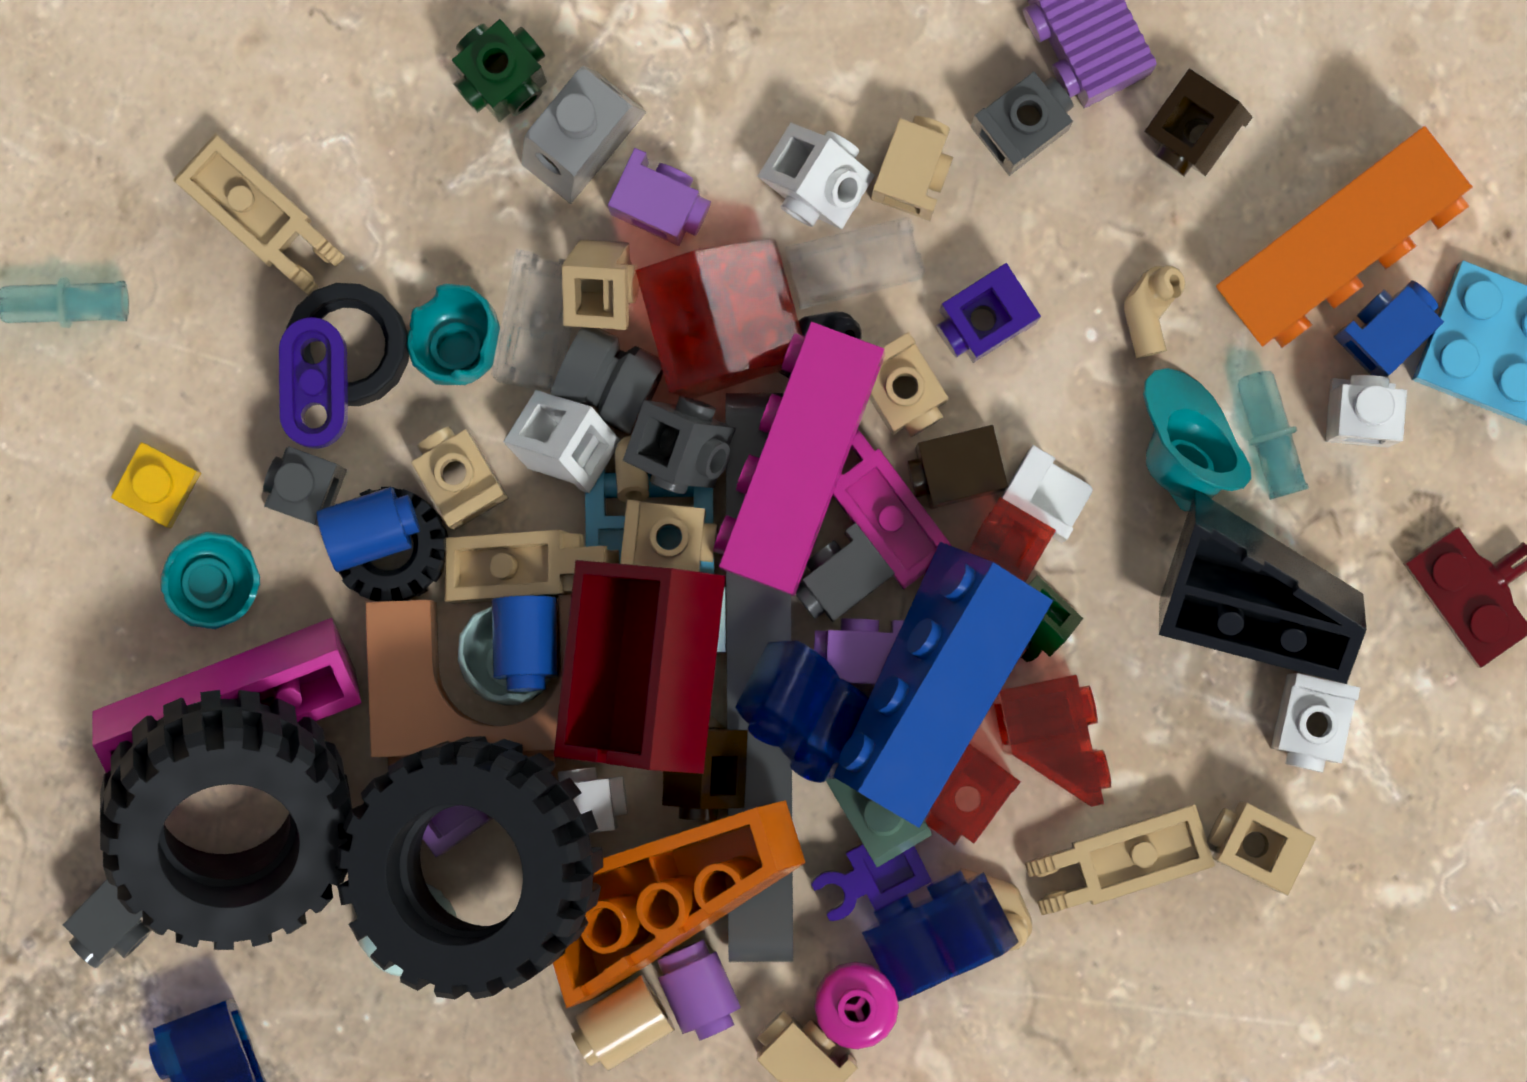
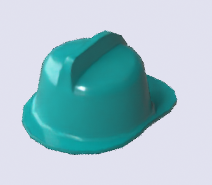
M1169 368L1155 370L1145 380L1143 390L1147 412L1155 428L1146 449V466L1150 475L1161 487L1170 493L1179 508L1185 512L1189 511L1195 490L1212 499L1221 490L1235 491L1244 489L1252 479L1251 466L1245 454L1238 446L1227 419L1213 395L1200 382L1184 372Z

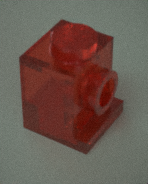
M1000 497L980 526L968 552L996 563L1026 582L1056 530Z
M969 744L931 807V814L925 822L954 846L962 836L974 844L1021 781ZM964 786H972L979 794L978 805L970 811L960 810L955 803L957 791Z

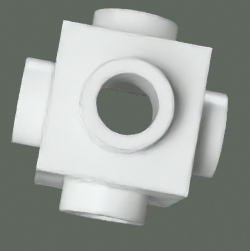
M790 123L757 177L785 198L781 209L796 220L813 227L818 219L842 229L858 206L861 197L875 175L855 159L859 149L845 138L831 131H827L825 135Z

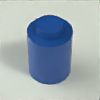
M392 487L316 512L321 536L336 572L412 548L410 535L420 532L418 519L410 497L405 495L397 498Z
M508 596L492 599L493 678L506 680L507 691L527 692L546 690L545 679L558 677L556 598L550 596Z

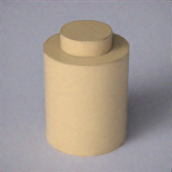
M640 975L577 1014L575 1017L580 1028L571 1033L580 1053L590 1066L601 1062L610 1071L673 1032L675 1028L654 990L644 976Z

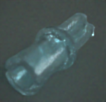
M63 277L58 280V284L6 285L0 288L1 321L7 324L59 322L62 328H70L72 322L128 320L129 296L125 281H117L116 283L70 284L69 279Z
M1261 371L1244 376L1238 380L1237 386L1253 437L1247 440L1248 446L1255 445L1270 492L1268 494L1270 500L1309 489L1308 483L1304 479L1292 436L1298 430L1296 426H1289L1275 375L1271 371Z

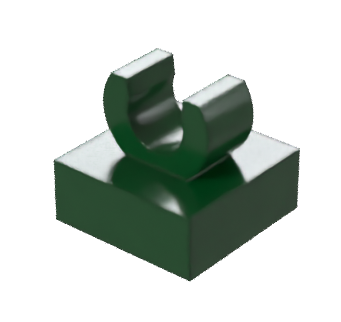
M1038 575L1028 585L1052 599L1053 602L1031 638L1032 644L1021 657L1025 662L1035 660L1042 651L1051 657L1084 619Z

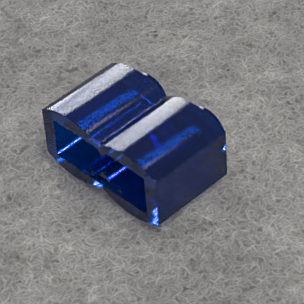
M798 640L767 643L735 708L749 724L748 731L752 736L765 744L780 747L782 752L791 760L790 767L795 773L807 780L822 783L826 779H836L833 776L840 764L841 751L852 736L869 698L859 689L839 678L832 665L812 648Z
M961 870L955 871L926 887L931 896L929 898L912 904L908 895H905L873 911L877 922L863 931L862 934L881 972L886 975L895 988L898 1002L981 966L1005 954L1019 942L984 872L965 879Z
M234 998L153 1028L156 1041L149 1044V1054L154 1069L161 1080L170 1078L171 1082H266Z

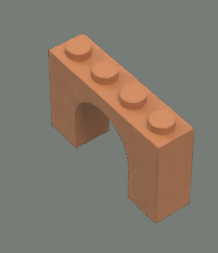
M572 594L559 596L561 671L557 686L550 699L538 712L521 722L506 726L488 725L470 718L459 710L447 695L439 670L437 602L432 600L366 602L371 757H387L388 766L406 756L445 741L454 742L465 737L485 736L488 743H495L502 739L520 743L523 745V755L531 757L541 753L554 762V747Z

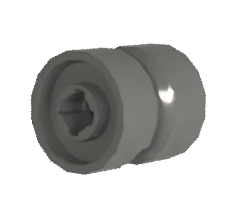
M581 327L557 373L551 395L584 405L594 406L598 408V415L606 424L631 435L643 401H652L664 374L667 361L637 346H634L627 352L620 350L619 337L600 328Z

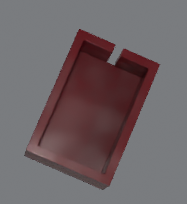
M575 560L554 757L645 770L704 774L725 575L674 568Z

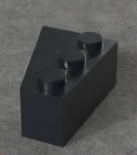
M1195 490L1159 600V635L1347 684L1367 630L1363 593Z

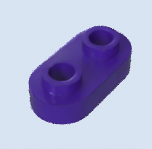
M310 317L300 319L291 324L285 330L280 340L279 401L280 422L285 433L296 443L312 449L330 446L342 436L346 429L348 421L347 346L342 334L329 322L320 318ZM315 341L324 343L326 347L324 359L317 364L307 363L304 357L305 348ZM315 405L323 406L327 412L325 423L318 428H309L305 422L307 410Z

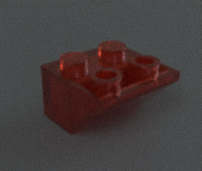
M775 239L693 250L635 270L669 393L697 398L781 371L794 333L802 335Z
M1070 675L1001 689L993 702L1003 754L1079 804L1090 807L1104 804L1101 790L1111 788V777L1104 750L1093 749L1088 725L1097 724L1098 717L1090 685L1079 686L1077 675Z

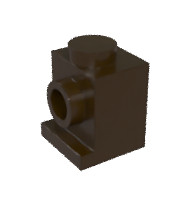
M1189 68L1144 132L1159 145L1154 156L1166 166L1185 177L1191 167L1206 177L1242 126L1246 128L1253 117L1240 101ZM1198 125H1208L1196 143H1191L1189 136L1192 129Z
M709 727L704 774L663 771L662 805L679 807V819L716 821L718 809L744 808L748 730Z

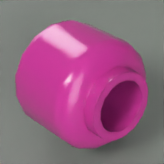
M854 961L838 965L825 974L816 989L814 1008L818 1025L828 1039L841 1047L859 1050L875 1046L889 1035L897 1021L899 1004L895 988L884 972L871 964ZM852 997H860L855 1004L846 1003ZM868 1001L870 1008L867 1016L864 1017L861 1008ZM844 1010L855 1011L858 1020L849 1018Z

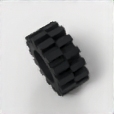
M381 487V489L373 491L371 489H368L359 494L360 496H363L388 487ZM392 487L397 498L405 495L410 497L418 519L420 532L411 534L414 547L410 559L403 566L394 570H382L371 562H367L339 572L343 578L342 582L349 589L373 601H409L408 599L414 596L419 597L427 592V587L433 581L437 582L442 575L440 570L444 563V550L446 551V538H448L447 530L444 529L441 522L442 518L427 501L405 489L401 490Z

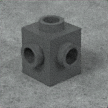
M679 396L677 404L644 400L623 461L652 474L650 482L654 485L675 493L686 494L688 486L715 488L718 477L723 473L729 462V446L736 428L714 419L713 416L716 408L694 398Z

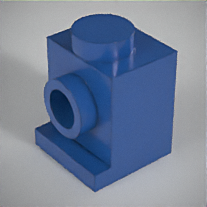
M1411 280L1393 297L1385 289L1382 290L1357 314V317L1364 325L1360 328L1353 320L1343 327L1334 338L1370 375L1387 377L1432 335L1444 321L1434 312L1438 308V303L1434 297L1419 283Z

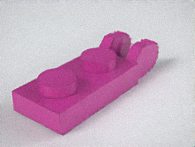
M857 429L851 448L862 461L844 475L841 473L833 497L851 521L860 527L895 573L893 577L904 590L926 573L940 542L952 545L880 449L874 451L862 433Z

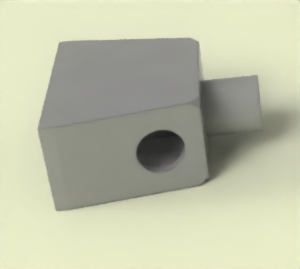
M582 66L524 136L521 164L569 204H572L646 114V111L597 71ZM545 157L552 161L556 165V167L553 166Z

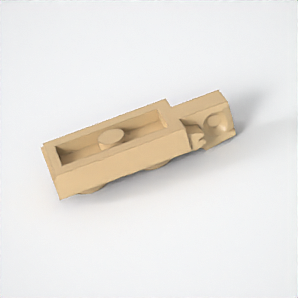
M560 529L446 538V551L444 550V602L452 604L492 602V599L508 596H550L557 598L572 593L575 560L619 564V550H608L607 546L584 547V535L579 533L570 534Z

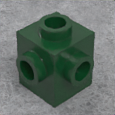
M501 19L490 28L483 23L468 32L456 46L459 54L452 59V62L460 78L453 85L477 113L486 107L498 122H501L510 113L513 116L521 114L541 96L543 91L540 88L547 83V80L538 62L545 57V54L523 27L518 28L512 33ZM505 55L508 58V65L504 71L490 73L486 70L500 56Z

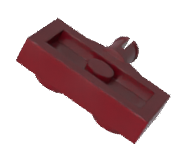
M1455 527L1403 563L1477 667L1482 668L1527 636V621L1513 603L1511 590L1508 584L1527 572V557L1511 567L1527 555V545L1524 542L1492 564L1479 555L1461 529Z

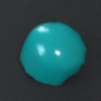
M442 284L436 287V293L430 301L412 310L406 347L412 365L434 384L467 385L481 378L495 364L502 344L503 334L494 308L483 296L467 285Z
M207 531L188 536L173 548L166 559L161 573L160 588L164 594V601L171 613L189 626L216 630L238 621L248 612L257 596L260 586V574L251 551L232 535Z

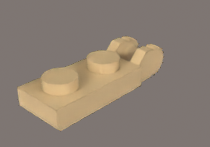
M216 133L173 179L178 186L267 266L275 265L307 295H310L318 288V285L314 282V277L301 265H295L283 254L299 235L312 246L313 252L327 264L331 263L337 267L345 258L338 249L310 225L312 220Z
M1195 804L1072 842V848L1060 850L1025 862L1029 877H1043L1057 872L1060 868L1078 863L1085 886L1066 891L1058 890L1046 894L1043 899L1037 901L1041 915L1055 913L1086 902L1096 905L1215 866Z

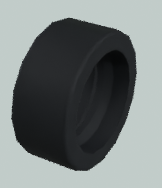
M334 283L314 290L298 304L286 329L300 319L310 317L323 319L328 313L341 308L362 310L370 314L380 324L385 338V348L379 366L366 378L348 382V406L359 407L381 399L399 383L409 362V353L406 347L408 332L402 316L382 294L361 284ZM310 343L305 348L304 357L307 363L315 364L310 351Z

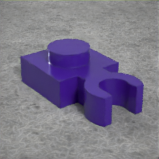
M862 843L846 851L854 869L846 873L835 870L822 872L812 880L811 885L814 891L822 889L828 884H836L843 889V902L826 912L829 921H837L848 916L853 911L857 899L866 894L876 911L931 883L932 880L915 846L883 865L876 867Z

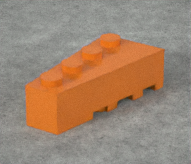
M1423 126L1216 285V288L1262 347L1272 339H1275L1280 347L1283 348L1312 326V323L1305 314L1326 299L1334 309L1365 286L1357 275L1376 260L1386 270L1414 249L1417 245L1409 235L1429 220L1439 230L1468 208L1469 204L1462 195L1473 188V186L1427 127Z
M786 800L756 807L603 858V868L595 872L593 876V882L598 883L601 886L597 905L586 912L585 917L589 923L579 939L570 944L565 949L566 953L553 962L566 1008L600 997L805 864L804 855Z

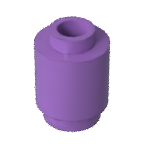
M704 939L657 960L663 973L662 976L658 977V980L682 1034L695 1030L700 1041L735 1025L730 1013L740 1009L741 1006L717 952L710 953Z

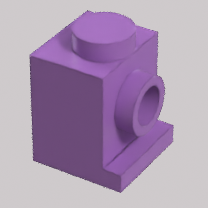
M634 148L608 203L610 214L674 245L680 246L686 232L694 236L697 235L708 213L711 201L701 197L698 190L690 187L693 182L692 177L663 163H659L656 171L648 168L649 162L646 152Z
M841 618L840 630H815L813 669H825V682L876 684L904 620H892L890 633L879 632V620Z

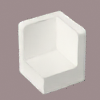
M1033 445L1026 453L1009 482L1008 488L1003 492L996 505L1063 543L1073 531L1072 526L1091 496L1093 489L1086 482L1053 464L1055 457Z

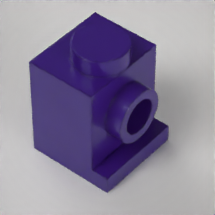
M1005 263L942 303L939 311L945 320L937 324L936 327L943 341L955 357L966 352L971 361L975 363L1018 334L1036 325L1041 315L1008 264ZM978 309L988 310L994 317V326L987 331L976 329L972 325L971 314Z

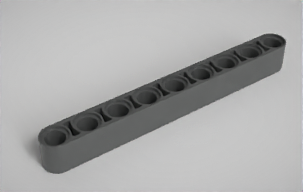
M726 393V424L736 428L729 446L730 458L726 467V515L737 519L746 495L736 491V487L748 455L760 458L767 440L768 433L760 431L759 426L771 394L783 397L784 393ZM726 571L727 728L748 730L744 808H729L728 817L756 807L786 800L792 818L791 595ZM793 872L728 913L729 962H793Z

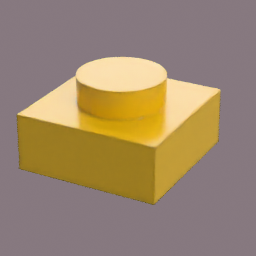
M140 442L111 498L171 529L201 473Z

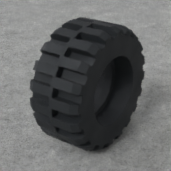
M220 690L200 692L201 702L186 705L184 698H179L163 705L164 717L156 721L152 715L144 717L132 728L133 743L128 740L120 742L112 754L111 771L104 774L100 791V850L103 851V868L108 883L117 887V899L125 909L132 914H137L142 910L143 925L158 935H164L169 929L176 932L177 943L197 947L199 940L214 942V950H234V942L251 940L252 947L272 942V933L283 928L286 934H291L307 924L305 912L309 909L315 913L321 912L333 899L332 885L337 886L344 882L348 869L338 868L336 860L338 846L351 841L352 834L345 832L343 829L349 811L352 809L348 778L344 774L342 758L335 744L325 742L323 728L311 717H303L297 722L295 706L278 698L273 700L271 706L260 703V694L258 692L245 690L238 691L237 699H221ZM219 785H244L262 790L276 798L289 811L282 826L268 840L254 848L231 854L207 853L189 847L172 835L164 824L170 813L183 800L201 790Z
M485 736L465 737L454 742L445 741L406 756L388 766L386 774L374 778L361 792L364 803L350 809L343 825L345 832L352 834L351 841L338 846L336 866L341 869H348V881L337 885L341 905L352 903L358 918L348 925L357 941L368 936L377 949L371 954L370 958L385 971L391 966L397 965L404 970L400 976V982L417 991L430 983L435 985L434 993L436 997L456 1000L466 992H470L474 999L494 996L507 987L512 990L530 980L566 953L565 949L579 939L589 922L585 917L586 912L597 905L601 886L593 882V876L595 872L603 868L602 847H591L589 833L598 829L593 812L590 810L581 814L573 799L582 792L569 777L559 782L551 774L555 768V763L541 753L531 757L523 755V745L507 739L488 743ZM462 805L487 814L507 831L517 848L523 872L522 891L516 909L499 923L490 926H480L456 918L435 900L426 885L420 860L422 838L430 820L446 808Z

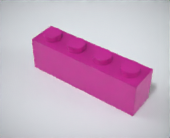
M814 322L810 323L806 336L794 333L782 364V370L791 373L784 395L780 397L771 394L760 422L759 430L768 433L761 456L758 458L750 454L748 455L737 483L736 491L746 494L738 517L736 519L728 515L725 516L714 544L713 552L723 555L719 565L722 570L795 597L885 357L884 348Z
M329 618L92 711V746L107 773L111 771V756L120 742L126 740L133 743L132 728L144 717L152 715L158 721L164 717L163 705L179 698H184L186 705L201 702L200 692L220 690L221 699H237L239 690L258 692L260 694V703L271 706L273 700L278 698L295 706L297 722L303 717H311L314 721H318L361 704L356 670L333 618Z

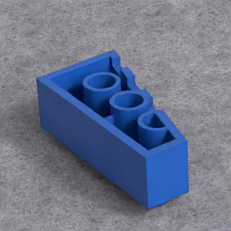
M940 542L855 730L841 751L839 765L833 777L920 828L1053 600L996 563Z

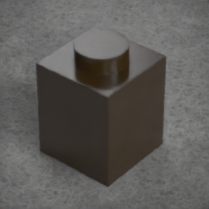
M993 425L919 442L915 447L917 459L907 461L915 497L927 495L930 509L1003 492L1008 488Z

